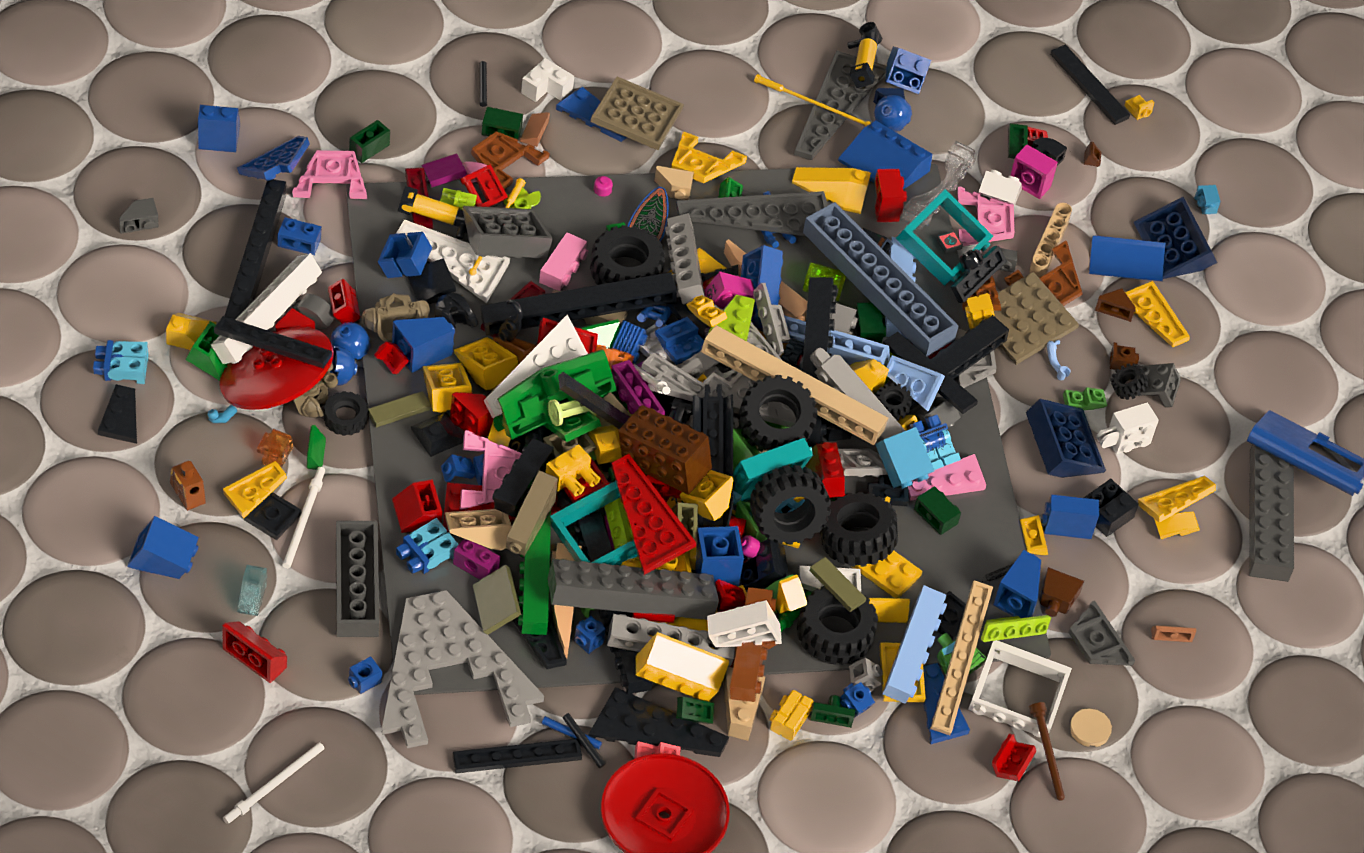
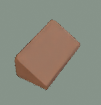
M550 113L532 114L520 138V142L537 147L548 125Z
M1153 626L1151 628L1152 640L1192 642L1196 628Z

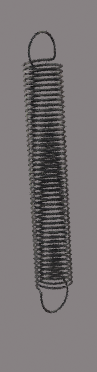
M1003 567L1002 570L998 569L993 572L1003 573V576H1005L1009 569ZM991 572L986 574L985 578H990L991 580L986 579L990 582L1002 577V575Z

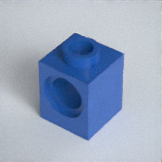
M370 656L349 668L348 681L352 688H356L362 694L382 683V670Z

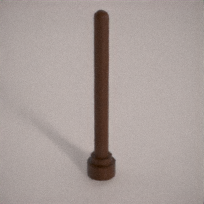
M1045 702L1034 703L1029 706L1030 714L1037 720L1056 798L1062 801L1065 795L1044 718L1046 716L1045 712H1047Z

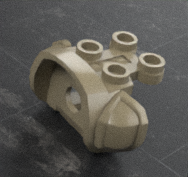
M393 293L379 299V302L375 304V308L366 309L362 314V323L368 329L377 332L382 341L392 342L393 321L428 318L430 307L424 300L412 302L409 295Z
M332 363L324 377L313 388L294 399L301 416L311 418L324 416L321 406L325 405L326 400L329 399L328 388H334L338 384L335 374L330 373L333 369Z

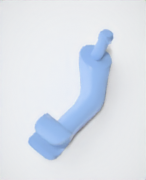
M1049 341L1047 343L1049 362L1058 373V380H1064L1065 377L1070 375L1071 370L1066 366H1061L1057 360L1056 345H1059L1060 341Z

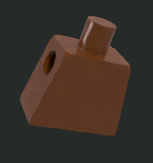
M1048 567L1040 604L1047 607L1045 613L1050 617H1055L1058 612L1067 614L1080 595L1084 581Z

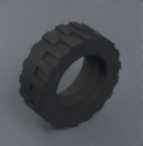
M342 391L341 393H335L333 396L331 395L326 400L324 405V421L326 427L331 432L346 436L359 433L361 429L365 428L368 418V405L360 395ZM348 407L354 409L356 415L353 419L343 420L336 416V411L339 408Z

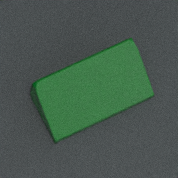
M727 177L720 183L718 198L742 196L743 185Z
M312 425L310 428L307 451V469L313 470L323 467L326 443L325 436L315 425Z

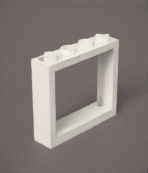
M993 641L968 710L973 711L977 715L990 717L996 722L1011 725L1017 730H1024L1036 737H1041L1037 720L979 699L993 658L1059 682L1046 720L1049 733L1072 668L1003 642Z

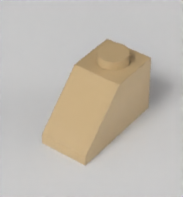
M657 166L655 182L666 190L670 198L689 200L694 172Z

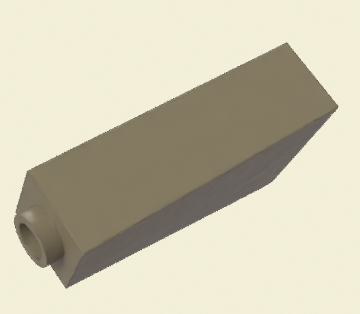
M541 471L537 473L507 536L506 549L516 554L526 555L555 503L558 478Z

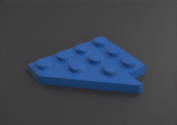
M296 136L237 167L239 175L269 181L276 178V174L280 172L291 173L310 145L308 137Z

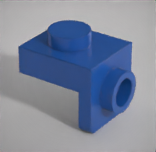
M451 454L441 465L446 482H450L454 476L472 479L476 475L471 458Z

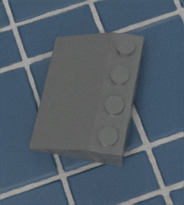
M463 206L462 210L470 246L476 255L500 258L504 256L515 258L531 257L533 259L548 257L552 237L534 209Z

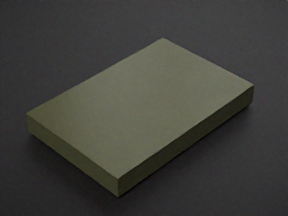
M507 565L502 566L473 584L484 633L490 634L521 615L511 571Z

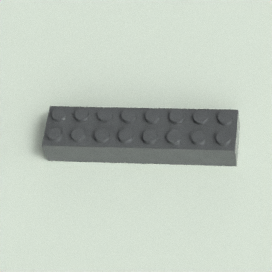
M1252 444L1250 448L1249 576L1289 582L1294 570V466Z
M552 559L548 574L552 605L632 613L672 614L675 617L707 620L708 615L715 614L719 602L714 576L706 573L699 574L686 571L654 569L644 575L642 568Z

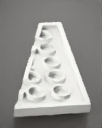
M407 220L402 222L396 234L405 233L407 236L410 232L423 231L432 246L427 260L431 263L444 258L452 279L485 303L488 302L507 269L510 258L505 256L503 258L496 256L482 257L476 268V274L472 276L469 274V269L473 268L479 256L475 254L470 243Z
M568 315L485 398L484 402L492 418L502 414L497 398L541 368L588 354Z

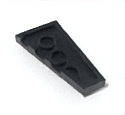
M548 609L547 635L522 634L546 670L567 664V659ZM516 617L512 621L522 634V625H518V617Z

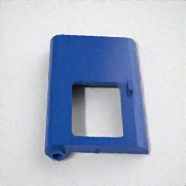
M1271 410L1255 424L1248 436L1247 442L1351 496L1355 493L1359 494L1364 485L1361 483L1364 480V458L1329 441L1330 437L1319 432L1316 434ZM1312 442H1316L1362 467L1358 472H1354L1308 447Z

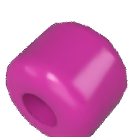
M606 176L596 178L594 182L595 194L602 197L611 194L613 188L612 180Z
M750 535L744 536L741 539L743 555L754 558L758 555L760 541Z

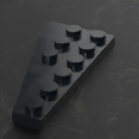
M617 687L614 688L588 734L592 738H604L609 742H615V740L625 741L630 745H636L639 741L658 746L660 742L679 746L682 750L693 751L695 754L715 757L721 756L729 741V736L697 722L676 718V713L633 694L627 695L626 691Z

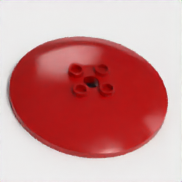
M290 327L273 331L274 333L332 351V357L324 368H320L253 346L251 350L242 355V359L235 364L229 363L224 370L219 383L223 397L231 405L247 410L272 408L298 398L313 388L330 368L334 351L329 338L323 332L309 327Z
M649 754L627 762L611 776L602 795L601 817L604 828L614 844L624 853H711L722 841L729 823V802L719 780L701 764L679 755ZM667 812L670 817L661 818L659 813Z

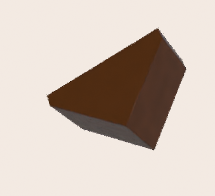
M1121 288L1100 295L1095 311L1131 322L1136 307Z

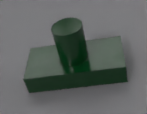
M1010 123L1008 127V158L1015 159L1016 155L1025 145H1028V126Z
M831 695L828 704L814 702L810 720L852 728L855 709L840 707L841 697Z
M677 697L676 718L703 724H713L714 703L688 697Z

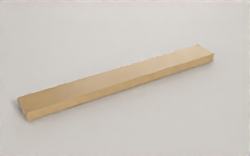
M977 581L972 582L930 729L947 735L952 733L993 586Z

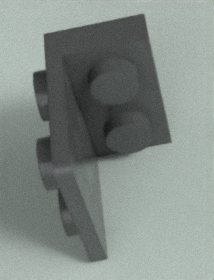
M1174 363L1141 365L1148 379V387H1145V392H1140V396L1159 394V398L1165 407H1173L1181 381Z

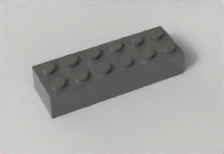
M336 521L337 637H379L378 521Z

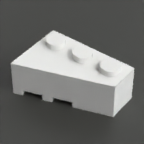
M767 600L707 616L708 636L715 647L742 646V643L755 642V645H762L763 641H775V644H782L780 623Z

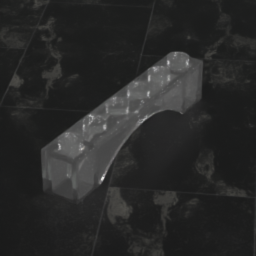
M955 141L947 152L945 161L946 176L944 180L930 192L912 197L903 208L901 221L909 225L944 189L949 193L951 190L954 191L959 180L964 179L967 169L973 167L976 161L974 158L975 150ZM939 206L916 229L921 231V229L925 225H928L932 219V215L934 213L937 214L941 206Z

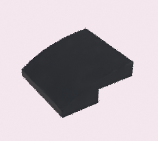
M444 258L425 265L421 275L408 276L417 301L424 300L428 304L437 302L438 297L456 292V286Z

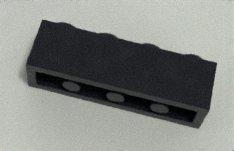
M533 438L528 445L524 446L522 455L514 461L512 470L504 476L502 485L493 493L494 509L515 518L517 517L539 471L546 473V464L555 459L553 446Z

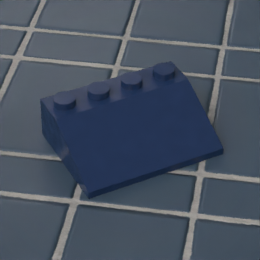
M1184 197L1134 221L1143 241L1166 243L1163 279L1199 272L1217 263Z
M1039 399L1026 411L1034 439L1036 440L1048 475L1065 478L1099 474L1106 471L1083 409Z

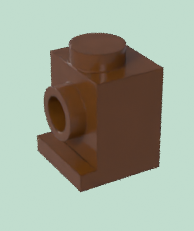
M1113 342L1110 352L1109 369L1121 370V366L1127 367V364L1132 366L1133 363L1138 365L1139 353H1135L1134 347L1119 346Z

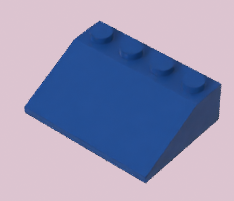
M875 120L863 128L841 154L838 161L849 168L871 172L870 181L875 183L877 169H899L900 175L904 177V190L930 172L933 154Z

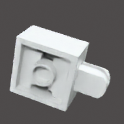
M1147 402L1113 413L1109 428L1101 430L1096 438L1102 448L1112 446L1117 454L1129 452L1132 449L1146 447L1151 444L1159 420Z

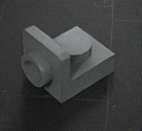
M1000 248L1007 262L999 270L1014 272L1017 264V251Z

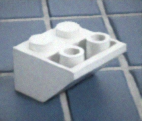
M996 170L986 171L979 189L980 195L992 197L1015 206L1022 190V183L1019 179L1013 176L1003 177L1002 173Z

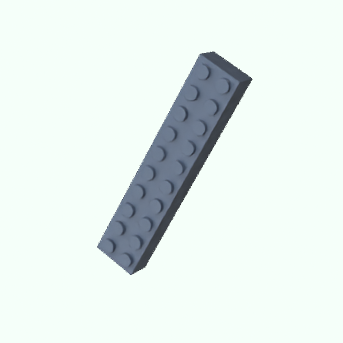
M835 202L806 217L803 233L923 354L929 356L955 340L959 326Z

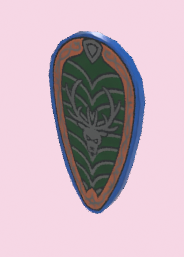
M657 187L642 200L628 223V227L636 226L640 230H647L648 234H653L657 241L659 240L660 242L664 238L669 211L668 196L663 187Z

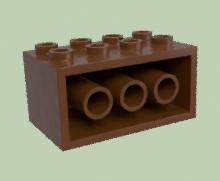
M641 405L618 430L622 457L630 454L643 473L688 495L712 469L708 436L703 432L690 428L686 424L673 420L669 416L656 412L653 408Z

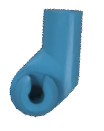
M230 405L223 413H218L216 409H211L207 413L208 420L212 423H226L237 413V409L233 405Z

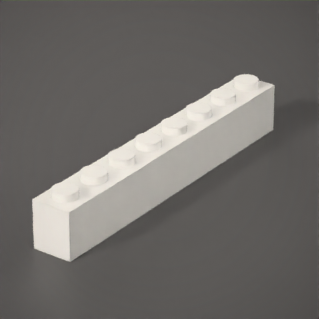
M311 253L297 256L236 320L265 330L272 328L275 325L274 322L285 315L286 309L296 303V299L307 292L306 289L317 281V277L322 273ZM221 335L211 344L222 364H235L242 359V355L253 348L252 345Z

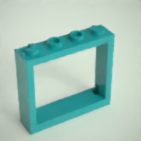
M946 189L896 237L944 286L950 280L954 282L960 276L958 272H964V269L959 262L951 270L913 231L941 206L978 242L972 250L978 249L984 252L991 245L989 241L993 237Z
M801 438L740 461L733 471V490L742 495L741 501L750 500L752 490H756V483L762 481V477L766 473L770 474L773 469H782V466L787 465L790 467L798 465L803 469L813 456L812 448L808 446L805 438Z
M616 481L550 516L551 527L575 561L589 562L566 529V526L620 498ZM634 540L591 563H606L620 566L622 562L637 557L638 554Z

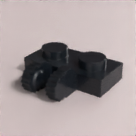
M884 475L879 476L878 483H868V493L884 499L888 496L891 498L890 504L894 506H908V487L903 489L901 486L893 488L892 484H884Z

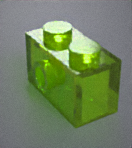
M810 262L802 291L808 292L810 277H831L838 289L835 300L839 301L846 276L840 270Z

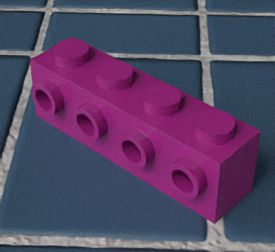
M630 360L612 365V376L620 400L626 403L631 415L641 405L653 408L656 412L665 415V410Z

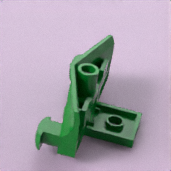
M602 349L541 368L497 398L502 414L493 419L495 429L498 432L505 429L506 435L514 439L544 425L562 440L568 442L600 427V419L589 411L563 418L562 425L555 426L549 416L548 402L555 399L561 404L560 401L565 398L568 399V402L575 400L560 390L558 375L562 372H565L600 397L616 391L617 389L604 350Z

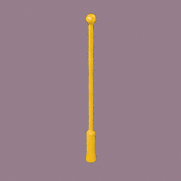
M759 74L755 76V83H760L779 92L784 91L788 94L796 96L812 104H815L829 111L837 113L841 116L849 118L853 121L861 123L865 127L871 124L870 121L865 122L861 119L853 117L837 109H834L820 102L812 100L808 97L800 95L796 92L784 88L783 85L776 83L772 80H769L767 78H764Z
M521 178L516 180L505 208H509L514 204L522 187L526 184L525 180ZM481 256L477 258L473 268L469 269L470 275L476 274V268L482 259Z

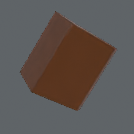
M1090 142L1084 153V165L1099 167L1101 164V151L1094 142Z

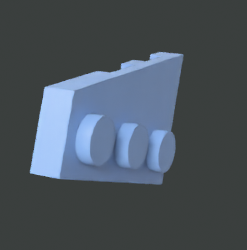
M892 355L887 365L889 369L887 376L896 384H901L900 388L905 386L907 388L906 391H910V396L925 410L929 411L945 376Z

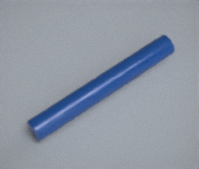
M546 716L543 718V725L576 739V736L568 726ZM586 735L594 748L599 750L602 742Z

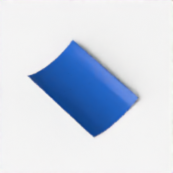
M1093 235L1089 274L1163 282L1166 243Z

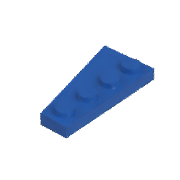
M581 87L556 104V110L560 112L565 111L569 113L570 117L574 119L579 118L585 121L586 125L601 129L602 133L620 142L627 138L590 122L601 101L584 87Z

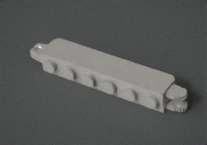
M823 348L816 349L810 355L811 362L817 368L815 373L821 382L889 418L884 432L876 443L905 431L840 355L834 354L831 357Z

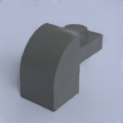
M306 294L302 300L297 301L292 306L293 309L315 321L316 330L328 328L335 319L331 306L324 299L314 294Z

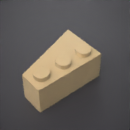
M728 667L723 678L728 736L749 741L766 677L759 678V681L762 682L761 693L756 695L755 702L730 699V683L733 668Z

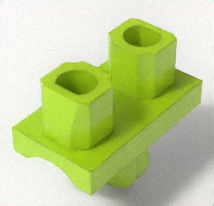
M443 188L440 201L463 209V206L475 207L477 195Z

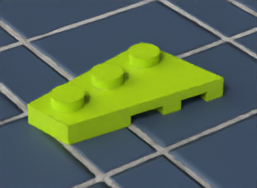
M736 294L724 310L727 319L717 324V326L747 341L755 299Z

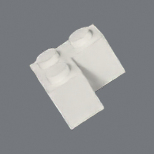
M544 58L522 78L521 93L534 102H537L546 92L562 101L573 91L574 75Z

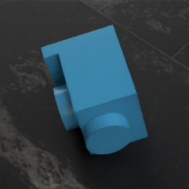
M1216 185L1198 186L1194 199L1197 200L1198 207H1201L1202 214H1217L1221 201Z

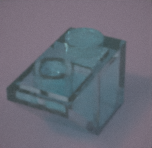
M252 565L246 566L241 585L238 613L258 616L267 585V568Z

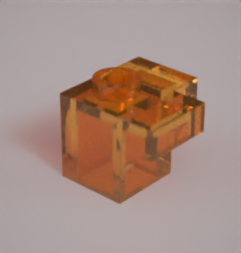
M273 429L271 433L265 432L257 447V452L263 454L262 464L267 466L276 461L282 468L293 448L292 436Z

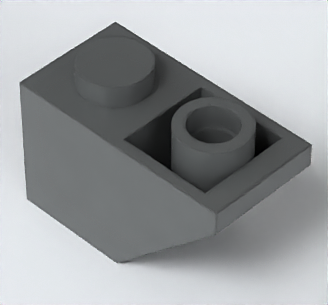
M154 198L136 200L119 218L120 234L159 227L158 212Z

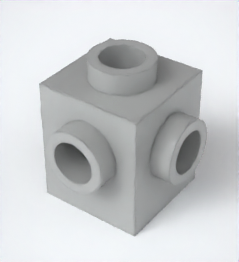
M863 658L849 666L851 683L854 685L862 682L863 685L872 691L883 684L880 666L869 659Z

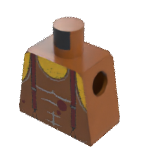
M186 461L172 467L170 484L186 510L188 511L205 504L203 480L193 463Z

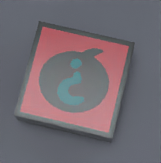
M955 231L940 235L937 238V242L945 254L961 250L963 247Z

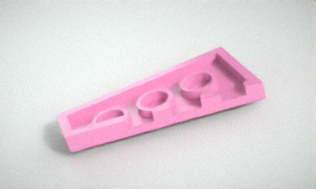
M975 454L936 469L928 474L929 478L921 482H918L917 479L913 480V485L908 486L909 501L916 500L918 496L934 486L943 492L945 496L985 490L986 483Z

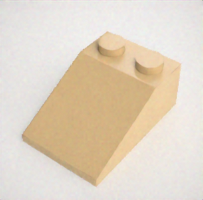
M496 509L445 512L446 522L451 534L490 549H506L507 536L511 529L508 514Z

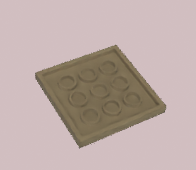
M616 77L592 115L590 122L650 148L659 150L682 112L684 104Z
M1034 272L998 292L1001 311H994V315L1009 329L1007 341L1000 345V347L1016 365L1047 347L1049 341L1055 342L1076 330L1079 326V323Z

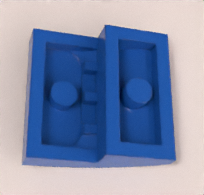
M688 317L655 330L657 339L675 365L683 363L702 350L704 340L698 335V327Z

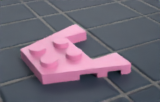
M317 150L309 162L304 176L300 177L298 186L294 187L292 191L293 198H310L312 183L350 184V199H367V192L354 151Z
M958 187L957 201L962 205L977 206V220L993 235L989 242L1014 237V205L992 197L987 199L981 197L980 193L973 192L972 194L965 191V188ZM959 229L958 238L963 246L978 244L965 229Z
M465 430L463 450L484 452L482 491L461 490L460 509L494 502L492 499L494 491L500 488L504 476L510 473L514 461L519 459L522 453L501 444L493 443L487 438L479 437L472 434L473 432Z

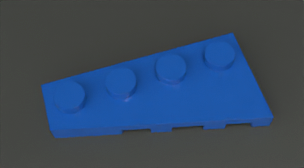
M938 663L923 666L926 697L923 705L927 716V727L930 732V744L969 734L970 729L960 708H958L951 735L930 729L945 677Z

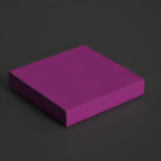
M457 153L421 165L431 187L467 176L466 169Z

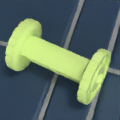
M555 399L548 402L549 416L555 426L562 425L563 418L588 411L595 416L597 415L576 400L559 404Z

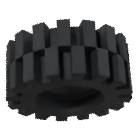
M1134 363L1132 366L1127 364V367L1123 365L1121 370L1116 369V374H1112L1110 379L1111 385L1116 395L1120 396L1121 399H1124V397L1126 400H1129L1130 397L1134 399L1135 395L1140 396V392H1145V387H1148V379L1140 365L1137 366Z
M891 383L890 386L885 384L884 388L882 386L879 388L876 397L897 421L900 417L902 419L905 418V414L908 415L911 407L912 396H910V391H906L907 388L905 386L900 388L901 384H897V386H894V383ZM894 398L899 400L901 404L890 405L886 400Z

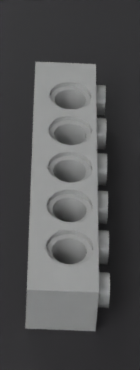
M689 213L667 218L668 226L665 227L672 272L675 273L672 276L675 285H677V297H681L682 304L691 302L697 296H705L694 228Z
M613 614L609 625L607 646L640 652L652 638L649 635L654 636L658 632L689 645L692 643L694 647L728 659V667L731 666L734 659L735 646L715 647L708 636V631L705 630L698 631L684 626H672L664 622L657 623L643 618L627 617L622 614Z

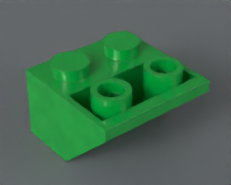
M210 321L192 346L186 360L220 381L229 363L222 364L211 346L220 335L214 333L216 324Z

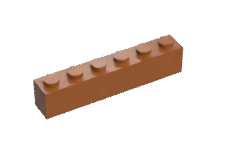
M748 587L745 606L767 600L772 611L776 610V599L773 598V590ZM763 641L762 645H755V642L742 643V646H737L730 683V699L756 701V695L761 693L762 686L759 678L764 676L765 665L762 662L767 660L768 648H765V645L769 644L770 641Z

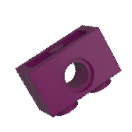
M463 539L454 550L453 564L479 580L499 569L500 556L480 544Z

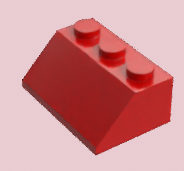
M825 442L823 444H816L812 448L813 456L805 467L811 469L812 472L819 476L829 498L844 497L845 476L837 443Z
M240 621L228 622L222 625L223 650L267 682L271 683L287 668L286 653L282 649H277L271 645L265 637H260L250 626H245Z

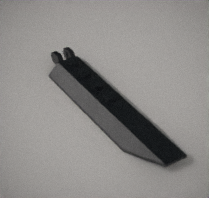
M705 384V397L701 398L693 395V429L703 432L709 438L711 470L732 476L733 478V394L723 398L722 384H717V396L710 397L711 388L709 384ZM733 485L729 508L716 521L704 518L698 514V528L729 527L733 510Z

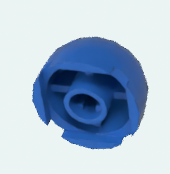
M888 95L878 101L875 106L874 116L876 121L897 132L904 129L903 127L906 124H909L912 110L910 104L901 96Z
M343 323L336 327L331 335L330 342L332 346L347 349L352 353L354 359H361L370 349V339L367 331L357 323Z
M332 346L334 351L333 369L330 373L335 374L337 377V386L347 384L353 375L357 373L358 366L350 351L342 347Z

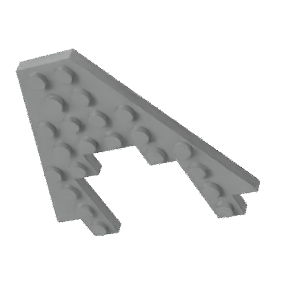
M751 322L747 342L782 360ZM654 352L642 363L641 369L653 375L657 380H662L670 388V393L666 395L692 402L693 395L701 398L705 397V384H709L711 388L710 397L717 396V384H722V396L724 398L733 394V413L739 414V409L750 386L753 387L754 382H756L741 373H738L728 382L713 372L702 383ZM648 384L651 391L657 392L652 385ZM768 402L760 407V415L764 421L786 427H791L796 422L793 411L783 403Z
M447 590L406 598L383 719L382 735L402 731L407 748L428 744V737L414 691L432 688L433 683L429 670L468 662L473 679L494 676L510 727L530 723L531 717L527 705L544 702V695L488 634L483 632V629Z

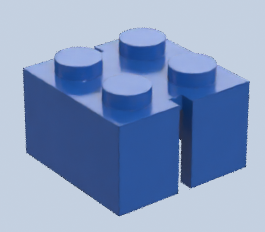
M423 231L410 232L407 236L405 233L390 234L378 263L387 278L402 277L403 275L418 276L421 275L432 246Z

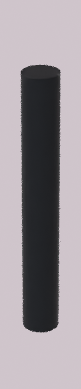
M481 61L479 63L480 106L485 107L487 106V63Z
M569 713L565 714L562 717L598 768H602L606 764L572 716Z

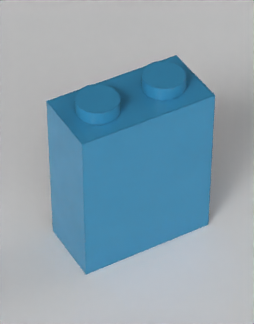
M916 427L875 444L893 488L901 486L903 489L913 485V480L917 479L918 482L929 478L928 474L935 471Z

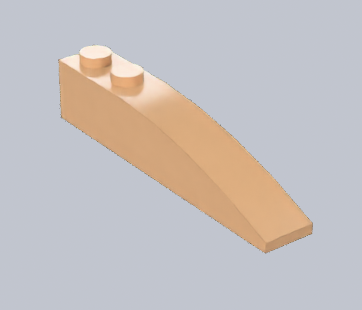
M728 239L725 243L724 254L731 266L738 265V276L741 277L742 259L746 253ZM781 281L778 305L782 306L784 315L806 321L808 301Z
M557 543L556 551L552 550L551 563L552 559L575 561L562 543ZM551 604L553 623L567 659L574 607Z

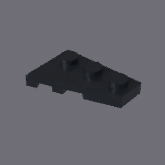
M115 385L98 428V435L137 444L135 388Z

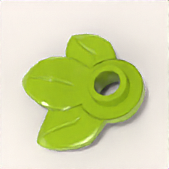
M522 187L510 208L531 209V207L540 202V191L529 194Z

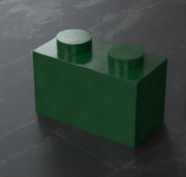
M487 107L482 122L481 135L489 137L497 131L518 140L522 129L523 114Z
M376 120L350 137L349 151L355 152L356 159L360 163L365 162L390 145V130L379 120Z
M857 303L855 316L858 318L856 325L857 337L882 344L883 337H886V326H883L884 314L873 303Z
M935 486L916 499L914 510L940 535L958 525L961 516L959 508L952 504L945 494Z

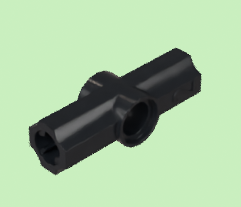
M675 398L669 417L681 424H686L693 409V402Z

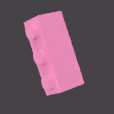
M566 233L540 270L539 283L561 291L564 285L567 286L571 274L577 272L580 261H584L587 257V241Z

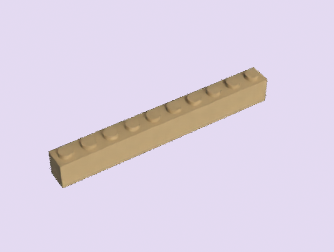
M715 325L705 338L701 350L702 353L754 381L761 380L763 382L764 377L771 376L773 379L775 375H782L784 379H787V376L792 377V381L796 383L800 381L803 383L802 387L804 389L808 388L810 390V398H815L817 415L874 445L884 432L888 417L727 330Z

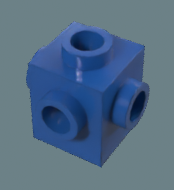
M590 616L588 619L581 620L577 624L574 641L588 654L604 643L605 628L600 621H596Z
M862 682L857 685L851 683L843 689L844 694L841 696V705L844 708L855 709L854 718L875 703L869 688L863 685Z

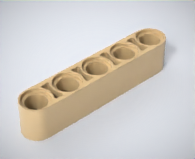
M1059 203L1056 205L1033 256L1029 273L1034 272L1039 278L1047 273L1054 257L1052 249L1060 244L1072 213V208L1069 204Z

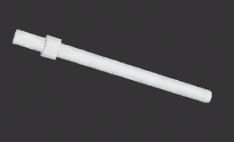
M633 364L642 379L652 385L658 393H670V388L664 381L657 380Z
M318 467L315 477L311 479L310 491L283 562L284 568L289 569L291 567L317 492H320L323 485L322 479L325 473L323 467Z
M320 742L246 800H241L234 805V809L223 817L224 822L229 824L239 815L243 816L247 813L253 804L323 751V744Z

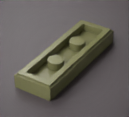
M421 391L369 408L368 414L377 428L431 410V405L424 392Z
M826 557L810 567L809 571L849 612L866 602V597Z

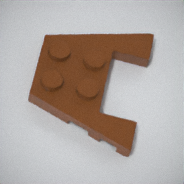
M497 131L471 150L472 156L478 163L491 164L504 189L513 183V178L502 171L522 156L539 166L549 159L550 155L548 151L543 150V152L535 150V146L530 144L527 146L518 143L517 139Z
M1067 241L1052 249V253L1061 265L1039 278L1063 306L1082 295ZM1017 270L1005 277L1004 281L1010 286L1024 277Z

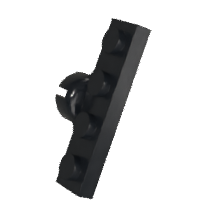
M999 245L993 246L984 256H982L978 249L969 250L963 256H960L959 262L965 273L951 286L958 303H964L1007 262Z

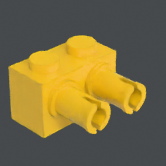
M579 444L546 464V474L558 478L557 491L567 487L575 497L578 496V493L579 495L582 494L585 489L577 479L583 477L591 487L594 486L593 482L597 485L601 479L590 468L591 457Z

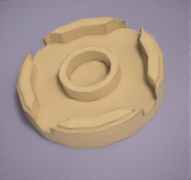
M1088 708L1078 711L1070 722L1072 737L1078 743L1090 747V745L1095 747L1101 746L1107 742L1111 735L1112 725L1110 720L1104 713L1095 709Z

